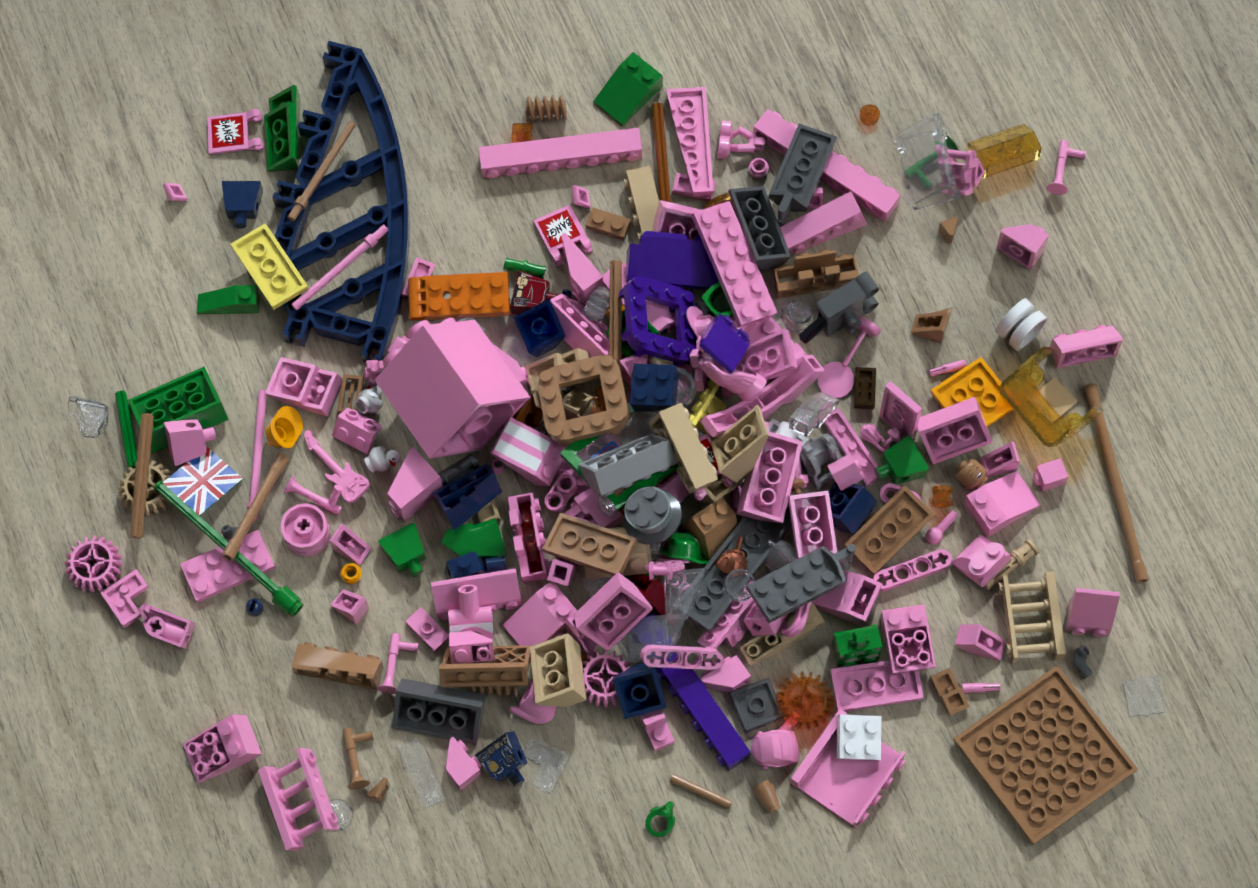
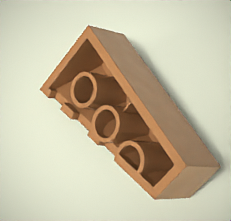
M305 642L304 645H297L292 670L294 674L377 690L376 687L379 686L383 663L382 660H379V657L374 655L363 657L358 656V653L354 651L343 653L338 652L333 647L326 646L323 649L318 648L313 643Z

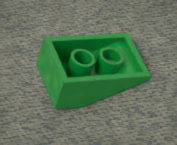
M632 52L618 66L593 103L621 126H624L663 87V75Z

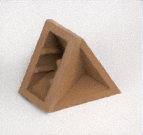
M953 307L932 313L916 314L911 333L941 343Z

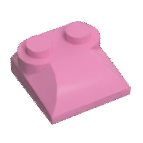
M979 535L951 562V565L983 587L1011 560V556L1000 543H993L984 536Z

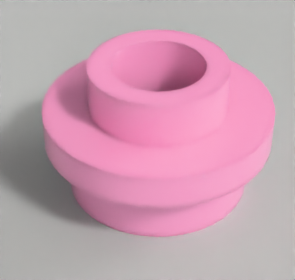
M756 158L749 164V172L756 178L764 177L769 171L767 161L762 158ZM761 167L762 170L758 171L755 168Z

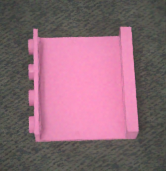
M839 709L791 777L790 784L856 828L858 823L863 824L869 816L867 810L870 806L875 807L882 796L879 793L883 787L887 789L894 779L891 777L894 771L897 770L899 772L906 761L903 759L905 752L902 751L899 754L881 741V760L837 759V715H847L845 711Z

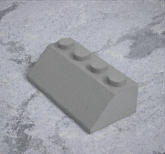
M651 433L579 463L578 466L593 492L602 496H608L620 487L627 488L633 485L634 481L648 479L652 476L651 474L667 471L670 469V466L677 463L670 440Z

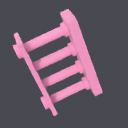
M307 748L296 749L299 759L278 770L277 767L267 766L258 770L286 851H299L305 848L302 841L303 838L321 828H324L326 831L339 830L338 818L331 807L316 764V756L311 749ZM302 767L306 779L284 790L281 781L282 777ZM309 787L313 799L291 810L288 801L289 797ZM316 807L320 819L298 830L295 821L296 817Z

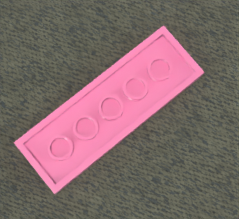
M730 201L694 212L691 215L738 327L776 315L777 310L759 268L754 261Z

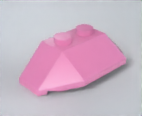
M560 294L548 301L554 331L573 349L579 348L588 351L589 358L609 355V337L605 334L608 327L587 306L576 300L569 299L564 294Z

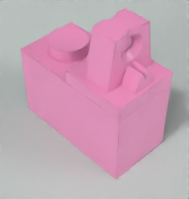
M591 487L576 496L574 502L570 504L572 508L564 513L569 516L573 515L589 520L591 523L605 528H614L622 523L621 513L604 497L601 498L597 493L593 492Z

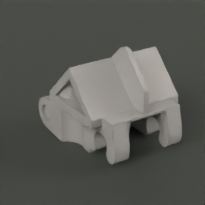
M826 433L815 440L811 437L809 443L802 446L803 452L800 453L801 466L806 474H808L815 489L818 490L821 488V485L834 479L831 472L817 477L822 472L820 466L829 461L835 462L842 458L831 435Z

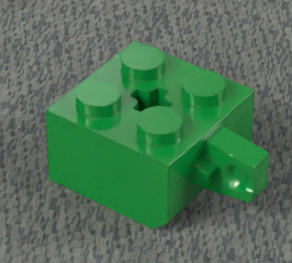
M877 624L834 632L832 645L838 667L855 666L856 663L860 662L865 664L874 663L877 659H880L883 646Z

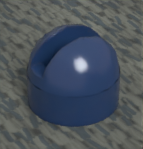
M250 599L246 603V611L250 616L257 617L263 612V604L258 599ZM256 602L254 611H251L253 603Z

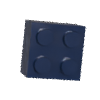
M633 364L630 406L635 412H660L677 405L679 371L676 366Z

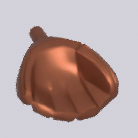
M738 536L735 549H729L721 554L716 561V568L733 577H741L747 574L746 556L743 551H740L744 537Z

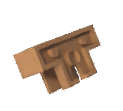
M825 249L815 254L802 253L795 257L794 265L778 266L774 269L773 273L778 299L839 289L859 275L855 255L849 256L844 254L835 258L836 250L830 251ZM852 266L853 271L840 272V268ZM792 276H794L795 281L779 283L778 279Z

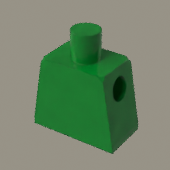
M909 435L886 450L880 459L882 465L874 469L879 480L889 476L892 483L897 485L926 477L929 467Z
M414 522L378 540L381 550L399 572L408 569L412 577H416L424 571L420 562L424 561L426 557Z

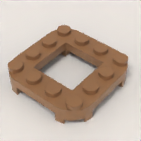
M594 356L554 366L540 373L538 390L545 427L551 440L563 444L564 447H568L572 442L612 433L613 436L621 433L620 430L630 420V411L627 404L623 376L619 365L612 356ZM600 378L607 411L566 420L561 388Z

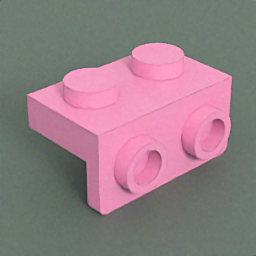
M346 408L338 415L332 436L368 455L373 448L376 435L382 430L383 426L353 409Z

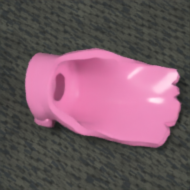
M704 358L698 362L700 368L710 379L731 393L737 394L742 401H748L756 396L767 382L758 372L749 374L735 369L730 374L727 370H720Z

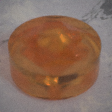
M872 104L863 106L859 115L861 122L865 125L876 124L880 117L878 107Z

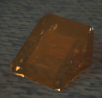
M513 123L512 143L533 141V123Z

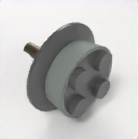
M644 487L635 491L628 498L624 509V527L628 535L636 538L639 543L657 544L665 541L675 533L681 522L682 510L678 500L671 493L656 487Z

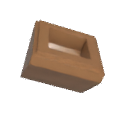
M958 217L940 222L938 231L949 244L953 241Z

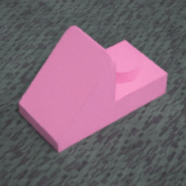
M661 709L639 715L654 751L675 743L666 723V717Z

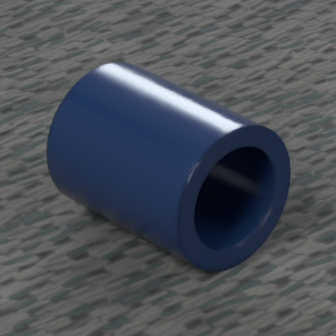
M505 556L486 559L487 572L507 570Z

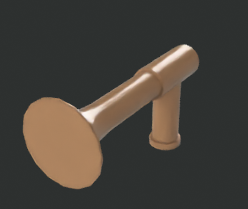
M347 728L343 730V735L352 770V782L347 788L356 790L368 786L370 782L361 775L355 743L374 740L372 730L353 735L352 728Z

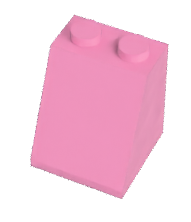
M414 447L409 450L387 493L389 498L388 504L391 507L390 511L397 519L401 517L404 522L434 499L432 492L443 487L440 476Z

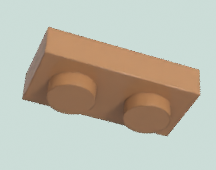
M592 207L586 222V228L624 240L631 219Z

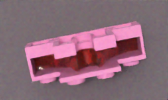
M533 492L508 497L511 526H514L515 537H513L519 560L522 580L526 583L547 579L551 564L550 559L545 558V553L542 550L546 538L544 533L541 532L545 531L543 519L540 512H537L541 511L539 498L535 499Z

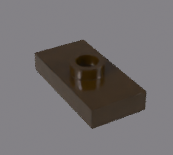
M855 367L854 408L875 409L876 368Z

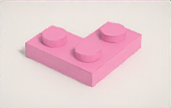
M135 569L100 593L122 626L126 628L142 617L132 599L149 587L138 570Z

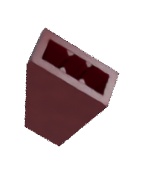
M635 574L628 578L652 606L650 613H654L661 623L675 627L681 622L683 615L674 610V606L678 601L656 578L650 579L649 576L644 574Z

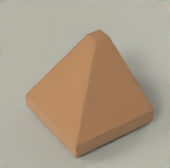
M384 777L367 794V797L380 803L390 785L388 779Z

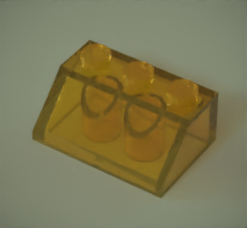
M1024 123L968 142L970 150L976 152V158L979 159L985 170L983 178L1038 160L1042 151L1035 132Z

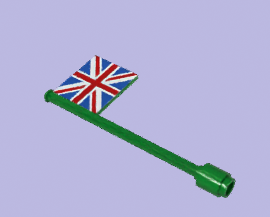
M206 446V454L188 461L164 482H157L154 485V491H158L224 550L228 541L200 516L237 486L243 478ZM238 551L234 560L272 593V602L286 615H291L292 617L297 615L304 606L301 598L287 586L283 588L281 586L278 587Z

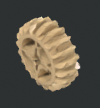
M155 461L150 463L147 486H150V489L147 488L145 512L149 517L151 511L158 514L160 507L166 510L165 503L171 504L158 491H154V476L161 478L163 482L171 476L169 475L170 471L168 468L164 469L161 463L156 465ZM128 466L130 473L122 474L125 480H119V484L122 487L118 488V492L122 494L119 498L124 502L125 508L130 507L132 512L133 498L131 497V489L134 490L136 468L133 469Z

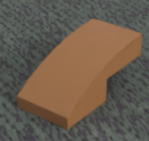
M950 668L929 677L950 716L970 707L962 688L958 686Z

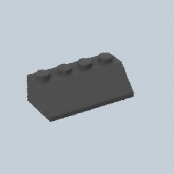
M765 187L729 189L728 193L755 263L763 271L774 270L778 266L784 265L791 255Z
M402 678L396 690L392 728L446 739L454 737L457 741L462 740V742L477 744L484 715L486 694L441 687L440 685Z

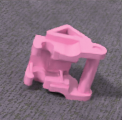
M943 146L939 149L938 165L941 168L940 177L946 183L945 187L941 188V192L949 193L957 190L960 191V195L966 196L973 193V187L978 186L985 173L981 162L976 158V152L974 150H969L968 152L950 150ZM953 158L964 159L966 164L954 162Z

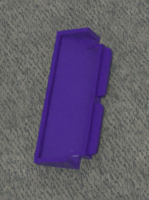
M645 231L639 239V244L630 243L626 251V282H629L636 276H643L677 287L709 289L719 282L700 236H696L694 240H688V237L684 234Z

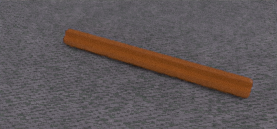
M653 103L652 113L659 198L662 201L671 203L663 104Z

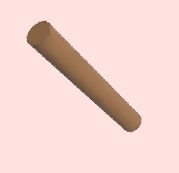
M672 774L669 782L729 809L732 804L731 800L677 775Z

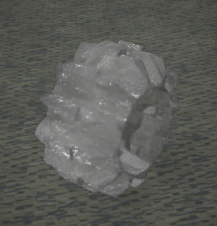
M601 286L596 287L584 307L583 314L591 320L600 322L609 309L610 290Z

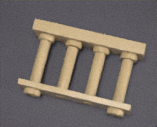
M1054 571L1045 572L1043 579L1039 582L1008 584V576L1003 575L1001 583H998L999 596L1003 595L1009 644H1006L1007 657H1011V663L1015 664L1017 662L1018 654L1050 652V654H1054V660H1063L1066 652ZM1035 590L1045 592L1046 600H1043V602L1011 604L1010 592ZM1043 610L1048 612L1049 620H1046L1045 623L1014 625L1012 613ZM1041 631L1051 633L1052 641H1049V643L1020 646L1016 644L1015 634Z

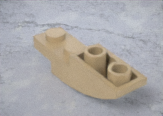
M813 603L810 605L805 627L797 636L785 637L781 634L779 628L775 635L757 636L739 648L749 665L753 666L807 637L808 633L824 624L825 621ZM795 615L786 620L788 622L787 628L793 624Z

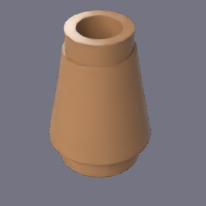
M769 779L753 787L754 795L769 814L781 808L774 785L770 783Z

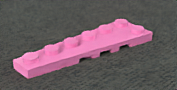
M706 87L666 89L667 100L693 196L713 195Z

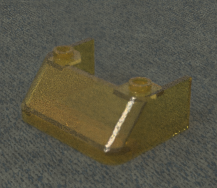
M1043 346L1001 383L1000 391L1038 439L1047 447H1056L1082 431L1104 410L1100 407H1094L1083 417L1078 413H1069L1062 419L1037 389L1044 380V371L1038 364L1054 351L1051 347Z

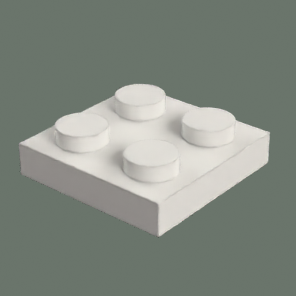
M837 715V759L881 760L882 716Z

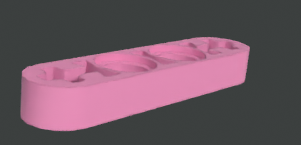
M937 550L881 570L874 575L873 580L879 581V577H882L883 580L890 578V573H892L895 583L892 582V579L887 580L885 586L882 585L880 591L885 592L948 569L952 557L946 550ZM939 556L946 558L945 564L941 562L934 563V569H932V563L937 561ZM917 563H926L928 570L919 572L916 569ZM899 569H904L908 572V577L906 579H899L896 572Z
M647 645L640 653L641 660L649 667L716 670L723 664V656L715 648ZM651 652H653L656 656L651 657V660H649L647 655H651ZM670 652H676V659L668 662L666 660L667 655ZM697 653L696 661L688 663L687 657L689 654ZM713 655H715V657L717 658L714 659L711 663L708 659H703V656L705 658H712Z

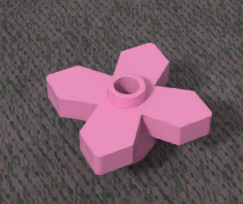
M699 336L696 341V349H692L690 354V361L693 370H695L694 382L696 391H705L707 378L709 377L700 368L699 360L704 358L720 370H724V367L699 346L701 336Z

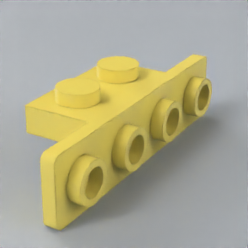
M712 379L707 382L708 388L699 395L700 401L694 404L691 408L693 412L690 414L692 426L698 427L704 434H707L701 420L705 416L721 412L727 407L715 396L719 385Z

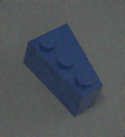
M486 463L432 492V496L440 513L455 531L503 491L494 471Z

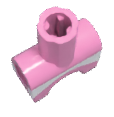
M463 585L459 587L460 609L448 610L450 632L477 631L481 635L493 640L492 607H479L476 586Z

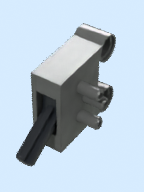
M868 272L861 273L852 281L817 302V319L799 334L800 340L807 344L822 330L827 337H830L844 327L849 334H854L856 332L855 327H859L862 323L857 316L862 317L879 305L874 295L880 288Z

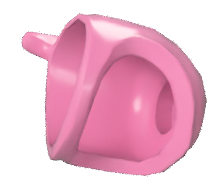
M533 679L530 681L517 707H510L512 713L534 724H546L551 721L557 710V706L537 705L535 703Z

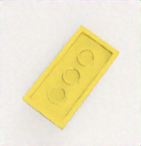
M266 223L230 244L273 310L309 289Z

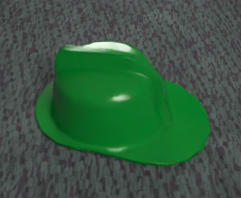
M675 532L671 536L668 548H664L661 551L665 556L685 559L699 564H708L711 560H708L705 555L701 554L698 539L688 533Z

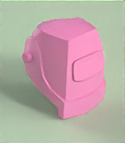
M771 730L764 733L758 731L751 745V754L756 760V764L761 765L762 769L766 770L768 767L780 768L797 763L799 747L794 731Z

